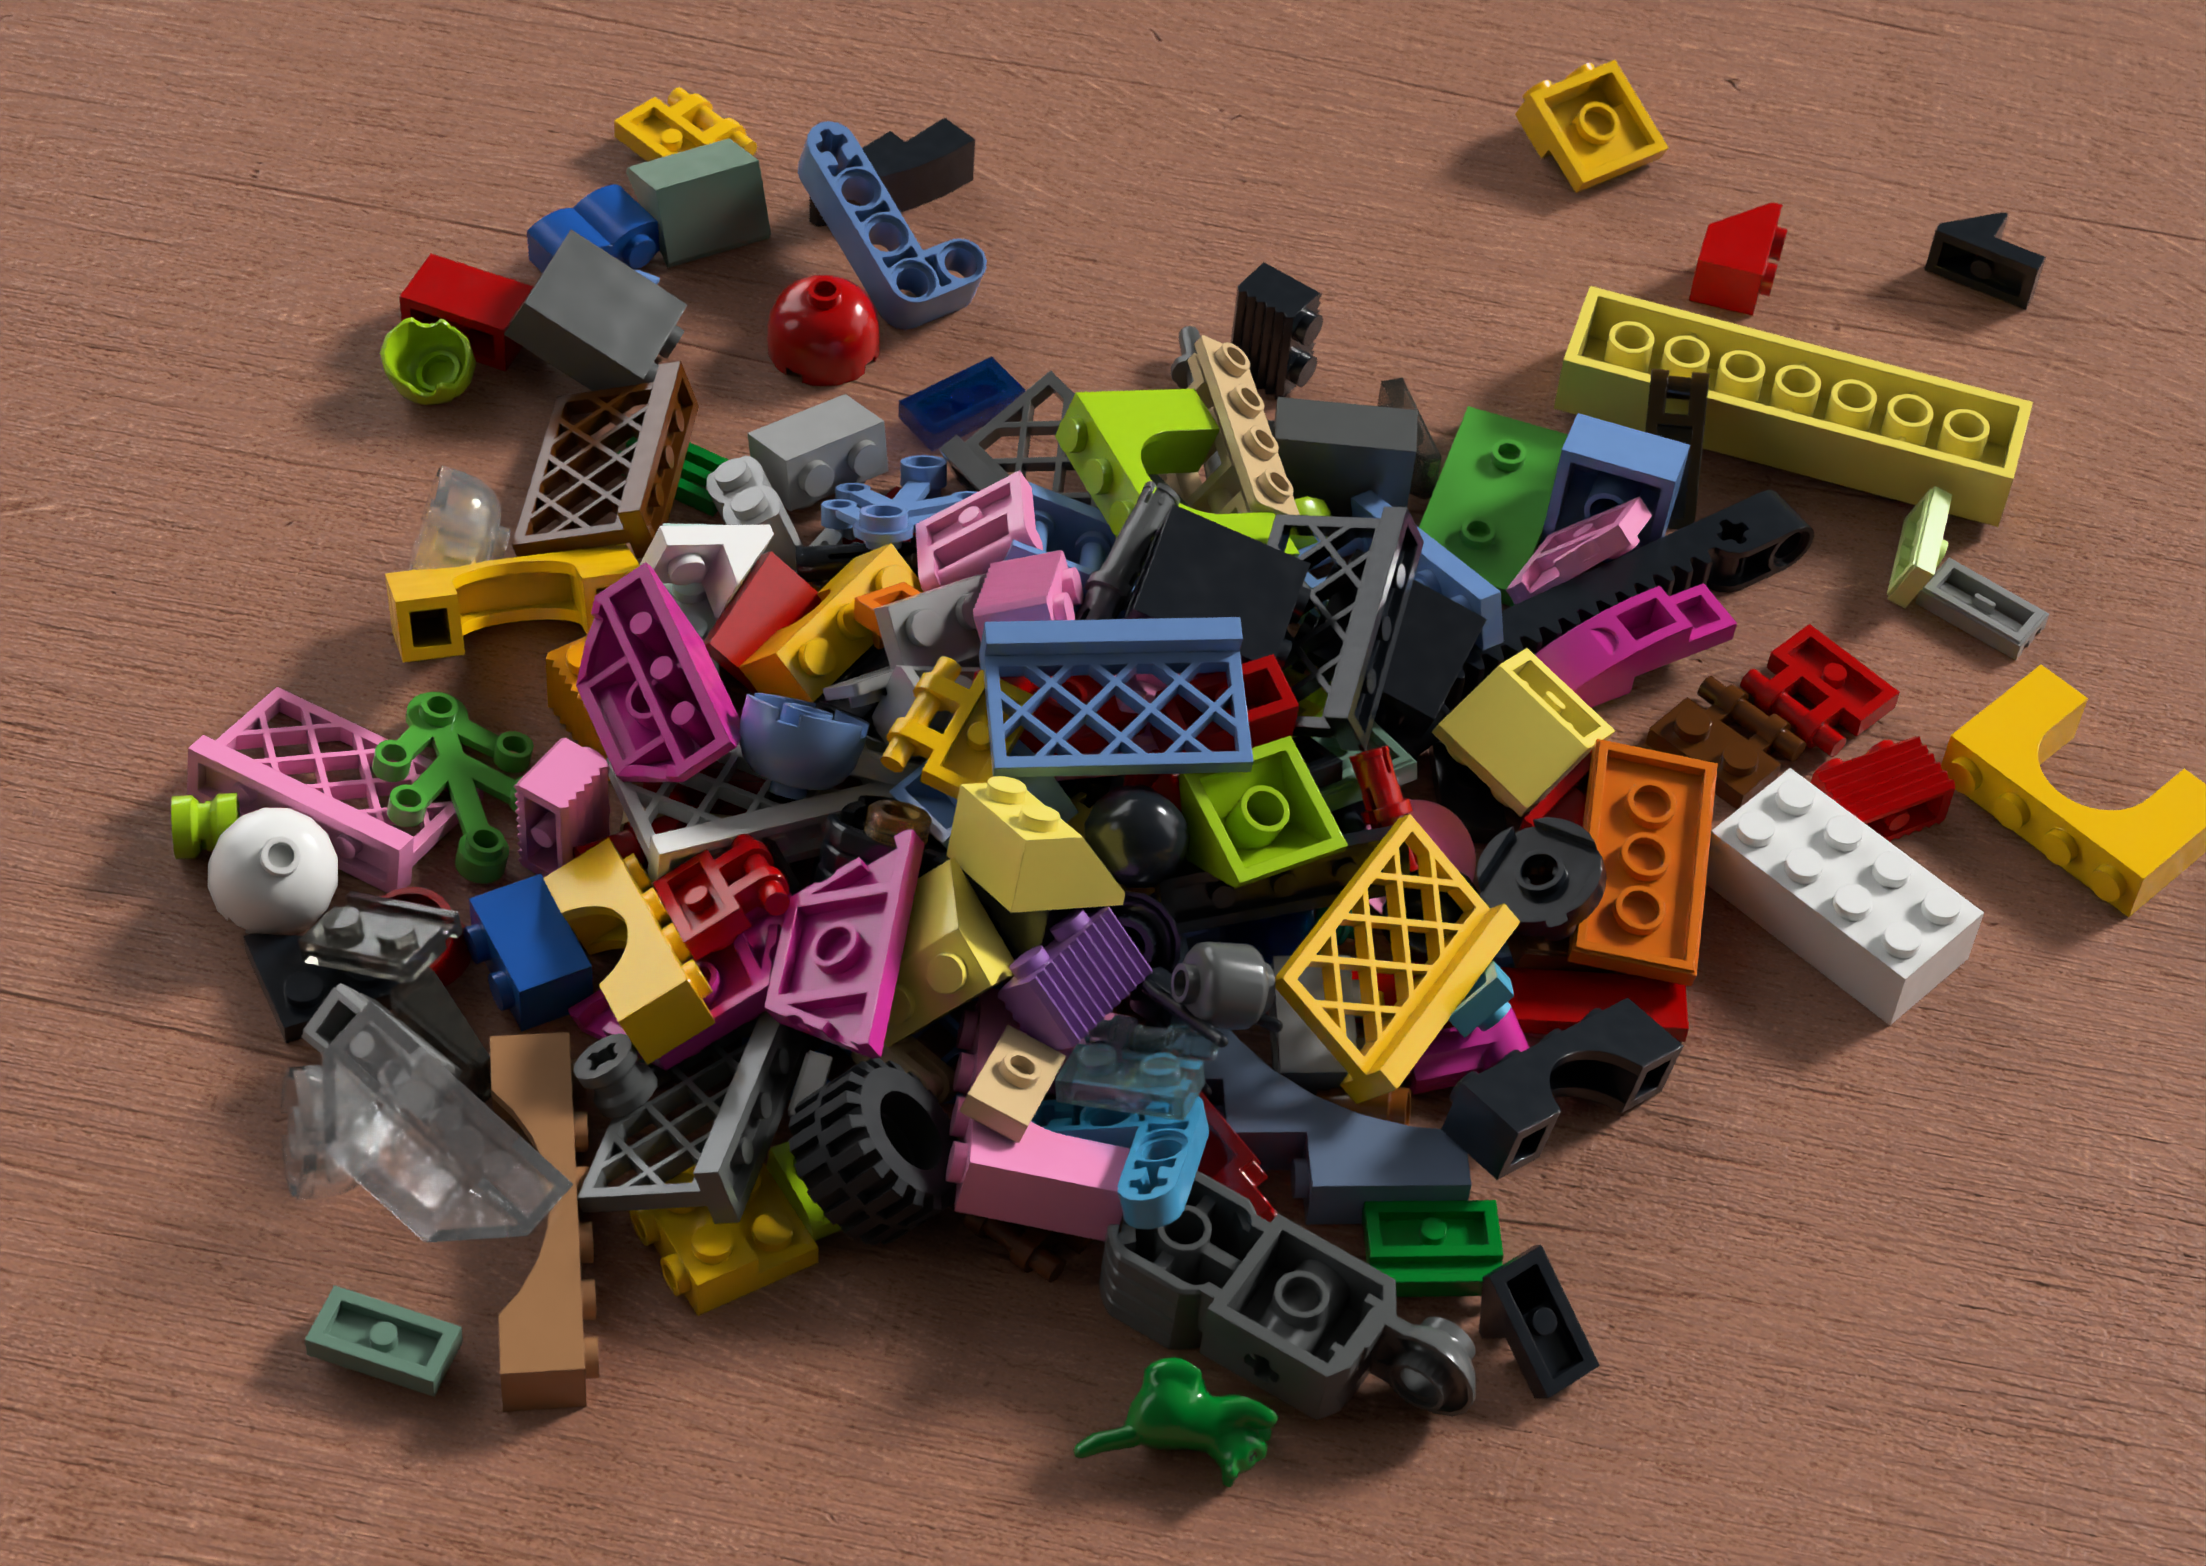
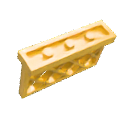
M1408 814L1399 818L1281 968L1275 976V988L1348 1072L1340 1086L1358 1104L1399 1088L1520 921L1505 903L1490 909L1413 816ZM1403 842L1417 856L1419 876L1402 875L1399 847ZM1371 884L1385 886L1388 917L1370 915L1368 887ZM1403 888L1421 889L1424 920L1406 919ZM1439 891L1447 892L1464 912L1455 924L1442 922ZM1339 925L1354 926L1357 958L1338 957L1336 929ZM1372 928L1390 930L1393 962L1375 960ZM1408 932L1425 933L1428 961L1425 965L1411 963ZM1306 967L1322 968L1325 1001L1315 1000L1298 980ZM1340 970L1358 971L1361 1004L1343 1002ZM1376 973L1394 974L1397 1002L1394 1006L1380 1005ZM1344 1015L1363 1016L1365 1045L1360 1051L1346 1036Z

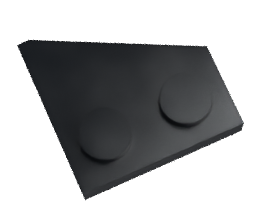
M259 933L243 936L245 952L286 1044L302 1039L303 1029L332 989L340 983L356 990L359 994L362 993L375 999L387 1010L410 1004L409 987L387 940Z

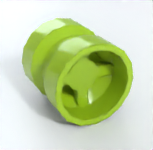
M237 793L217 794L212 800L205 801V803H199L192 795L172 796L171 824L175 859L196 858L202 852V849H207V851L214 850L220 835L240 818V805Z

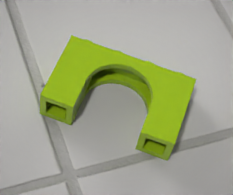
M1195 389L1076 392L1064 418L1060 422L1055 438L1117 538L1129 514L1134 509L1145 483L1152 481L1148 474L1199 472L1220 428ZM1181 503L1178 505L1266 545L1276 516L1274 512L1214 514L1195 510ZM1289 537L1285 553L1298 558L1300 553Z

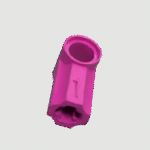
M1510 1008L1508 1013L1496 1025L1486 1031H1481L1477 1027L1465 1038L1455 1027L1441 1029L1404 1079L1405 1088H1410L1413 1094L1453 1087L1466 1074L1472 1071L1481 1073L1497 1065L1509 1052L1513 1050L1522 1052L1528 1049L1529 1045L1514 1011Z

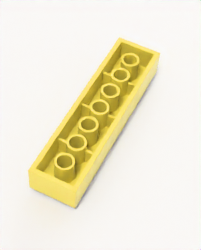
M1590 286L1563 359L1554 409L1576 415L1580 413L1645 432L1652 368L1669 370V376L1692 377V372L1710 373L1703 439L1704 449L1916 505L1930 488L1932 489L1936 486L1952 494L1948 514L1998 527L2014 479L2033 402ZM1667 398L1665 413L1688 415L1689 400Z

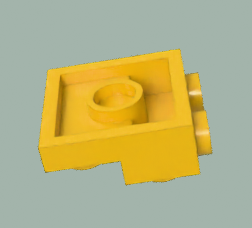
M1616 60L1598 67H1594L1592 63L1582 65L1572 71L1565 80L1552 84L1550 80L1537 83L1523 94L1524 102L1515 113L1516 118L1540 158L1553 155L1575 193L1662 158L1669 149Z
M763 1163L740 1223L714 1224L707 1206L630 1210L631 1221L640 1241L645 1246L653 1243L661 1255V1269L669 1288L676 1296L685 1294L697 1316L818 1263L819 1247L766 1168L765 1163ZM693 1165L665 1182V1184L692 1183L695 1166Z

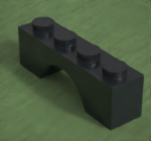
M1629 998L1604 1010L1595 1008L1579 1023L1563 1031L1559 1028L1552 1030L1538 1044L1522 1052L1519 1050L1509 1052L1497 1065L1481 1073L1472 1071L1466 1074L1450 1093L1449 1100L1452 1106L1441 1130L1498 1180L1540 1157L1561 1112L1554 1098H1585L1602 1103L1623 1113L1662 1092L1682 1051L1683 1045Z

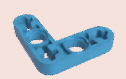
M1163 1092L1042 1101L1031 1121L1042 1128L1058 1134L1130 1148L1118 1182V1195L1124 1220L1129 1226L1137 1229L1159 1228L1172 1223L1181 1216L1209 1136V1126L1203 1100L1199 1095L1191 1092Z

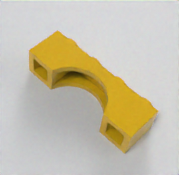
M607 838L543 878L561 914L589 955L611 949L625 948L618 964L599 986L618 1023L647 1065L716 1023L703 1000L712 994L713 991L693 959L683 964L684 961L692 957V954L684 944L673 923L667 925L672 919L662 900L652 887L654 885L634 853L623 859L610 838Z

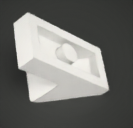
M771 525L660 526L640 565L647 562L663 584L688 585L702 583L716 619H719L759 557L764 553L774 533Z

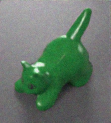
M1164 1358L1149 1364L1144 1370L1143 1384L1131 1402L1124 1426L1092 1433L1077 1443L1073 1451L1077 1458H1086L1102 1452L1133 1448L1139 1445L1152 1449H1188L1205 1452L1219 1465L1223 1485L1229 1488L1240 1474L1247 1472L1258 1461L1266 1457V1442L1272 1436L1270 1428L1274 1427L1278 1415L1265 1405L1248 1397L1239 1395L1211 1396L1206 1389L1204 1379L1201 1377L1200 1369L1181 1358Z

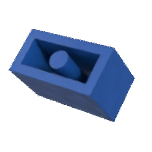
M542 874L469 898L471 925L463 929L466 946L476 964L485 962L491 973L488 975V982L496 1005L501 1011L510 1009L521 1031L569 1015L568 1009L593 994L592 965L570 925L561 914Z

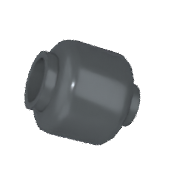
M1203 942L1197 943L1186 954L1183 963H1179L1175 967L1171 979V992L1176 1003L1183 1004L1194 1016L1209 1022L1216 1029H1249L1260 1019L1262 1014H1266L1270 1010L1275 995V977L1271 966L1264 961L1260 952L1251 945Z

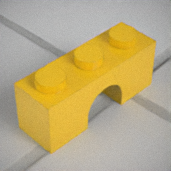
M892 543L853 558L817 593L822 602L815 609L792 625L775 632L739 667L758 693L814 702L823 693V688L833 684L873 645L872 631L854 620L855 597L901 582H905L923 593L919 578Z

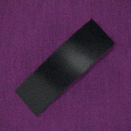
M945 117L906 142L889 131L862 148L900 212L941 198L973 181L975 139ZM810 197L809 222L816 227L827 226ZM846 199L847 202L853 205L862 206L855 200Z

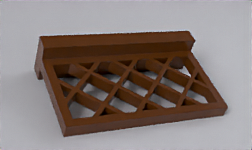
M681 361L659 364L654 382L557 396L512 542V547L517 557L630 543L636 559L644 557L659 527L663 526V523H668L699 408ZM648 404L629 418L624 415L625 412L634 406ZM593 412L576 425L569 423L571 415ZM609 423L616 426L597 440L591 437ZM634 437L637 439V442L621 453L617 454L613 451L630 438ZM577 445L583 448L564 462L558 459ZM600 459L605 462V464L586 477L580 474ZM621 474L627 476V479L607 492L602 489V487ZM566 482L573 485L553 500L547 497V495ZM588 497L595 500L575 515L569 512L570 509ZM611 511L617 515L615 523L591 526ZM554 520L562 523L548 533L536 534Z

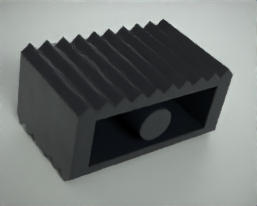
M1263 262L1237 286L1231 343L1240 348L1249 359V369L1256 389H1264L1265 394H1274V398L1277 400V397H1286L1296 386L1303 387L1311 379L1316 369L1317 357L1313 356L1314 351L1312 349L1315 345L1313 341L1318 336L1323 325V317L1319 315L1320 310H1318L1321 304L1319 300L1322 293Z

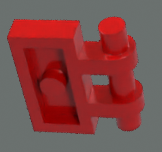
M1808 624L1771 651L1767 669L1775 674L1773 678L1769 680L1758 670L1751 669L1740 683V687L1755 698V707L1768 716L1777 714L1791 724V727L1795 729L1794 734L1805 741L1808 748L1817 746L1830 757L1836 756L1846 743V738L1832 727L1839 723L1857 737L1892 711L1900 694L1897 689L1811 624ZM1799 692L1816 707L1810 711L1791 696Z
M749 834L737 836L731 844V849L718 858L714 859L708 849L653 882L678 933L696 961L710 952L720 951L728 947L736 940L739 934L752 927L746 914L756 907L765 909L771 915H781L790 906L787 880L778 868L773 867L774 860L767 846L763 842L755 840Z

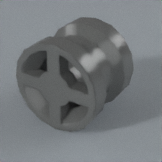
M621 1033L609 1035L589 1046L574 1064L573 1073L584 1088L594 1090L593 1102L601 1114L608 1118L621 1117L633 1112L652 1096L657 1087V1077L647 1064L637 1061L638 1050L629 1037Z

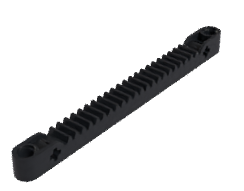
M1762 491L1502 611L1503 643L1486 650H1482L1476 644L1473 645L1444 704L1452 711L1496 667L1526 648L1535 655L1548 644L1579 624L1614 605L1657 586H1661L1668 596L1703 583L1709 589L1727 593L1749 587L1787 569L1803 557L1813 542L1814 530L1776 491ZM1380 701L1374 721L1382 729L1389 724L1397 727L1402 723L1405 714Z

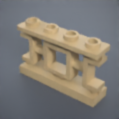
M1202 335L1194 343L1197 354L1194 353L1187 360L1194 379L1187 389L1196 390L1220 428L1203 464L1216 451H1218L1222 464L1203 483H1201L1198 472L1158 475L1191 508L1202 512L1214 514L1274 512L1275 515H1300L1293 497V486L1286 477L1278 453V443L1271 433L1263 410L1264 402L1256 390L1249 369V359L1236 345L1228 342L1223 344Z

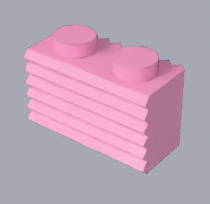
M1062 550L990 563V568H988V573H986L987 578H984L985 583H982L983 588H980L981 593H979V598H977V603H975V608H973V617L980 641L982 640L984 622L1075 620L1073 607L1082 604L1084 597L1079 572L1076 567L1068 568Z
M561 738L514 785V788L517 790L514 795L518 799L515 802L518 807L515 811L518 814L516 821L519 823L516 827L519 833L516 836L520 839L517 843L520 849L517 852L521 856L518 860L523 867L536 874H542L543 878L574 859L573 847L583 846L610 836L609 815L611 808L609 805L608 788L610 769L607 760L596 750L590 747H582L567 738Z

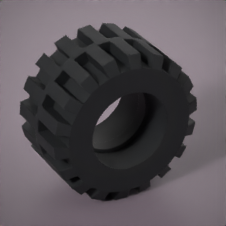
M870 1058L866 1062L861 1061L800 1101L794 1108L796 1114L790 1117L789 1129L793 1135L789 1139L790 1152L796 1159L794 1166L799 1178L803 1180L808 1191L806 1192L814 1204L817 1203L823 1210L824 1216L833 1225L838 1224L844 1234L854 1240L860 1237L865 1244L874 1246L880 1242L883 1245L893 1242L955 1203L957 1183L946 1181L947 1165L953 1142H960L958 1137L949 1135L951 1120L938 1103L939 1100L930 1089L927 1090L922 1085L918 1077L910 1071L906 1073L899 1064L890 1060L886 1063L880 1058Z

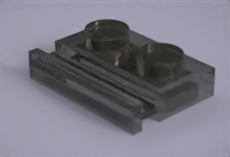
M350 891L346 895L347 905L345 907L334 906L298 940L302 961L305 963L412 984L447 949L445 940L448 937L458 938L463 932L457 911Z

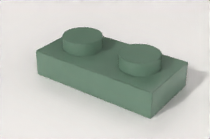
M336 1285L331 1290L305 1338L306 1353L309 1356L435 1397L463 1343L461 1326Z

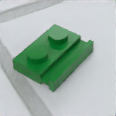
M1496 1200L1364 1201L1361 1219L1366 1263L1396 1280V1297L1481 1296L1483 1276L1503 1265L1504 1254Z

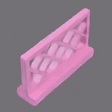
M279 687L271 691L217 740L202 735L188 748L187 795H192L198 801L205 803V801L212 800L217 794L237 793L240 817L264 807L290 808L311 817L329 835L338 857V869L387 893L408 887L411 884L412 867L459 823L452 801L431 803L426 808L424 820L419 824L421 831L415 836H411L391 826L396 824L388 818L387 807H380L378 796L390 795L391 791L399 785H412L433 761L422 755L416 756L411 762L409 775L399 782H388L380 778H372L370 767H372L375 748L379 743L388 739ZM281 712L300 721L302 726L269 728L267 722ZM342 741L352 746L353 750L320 753L318 743ZM307 744L310 753L308 755L276 757L274 746ZM263 748L265 758L252 759L236 750ZM359 768L361 780L328 782L325 771ZM315 772L317 784L306 785L287 775ZM476 787L480 801H482L484 791ZM367 798L370 809L358 810L339 800Z

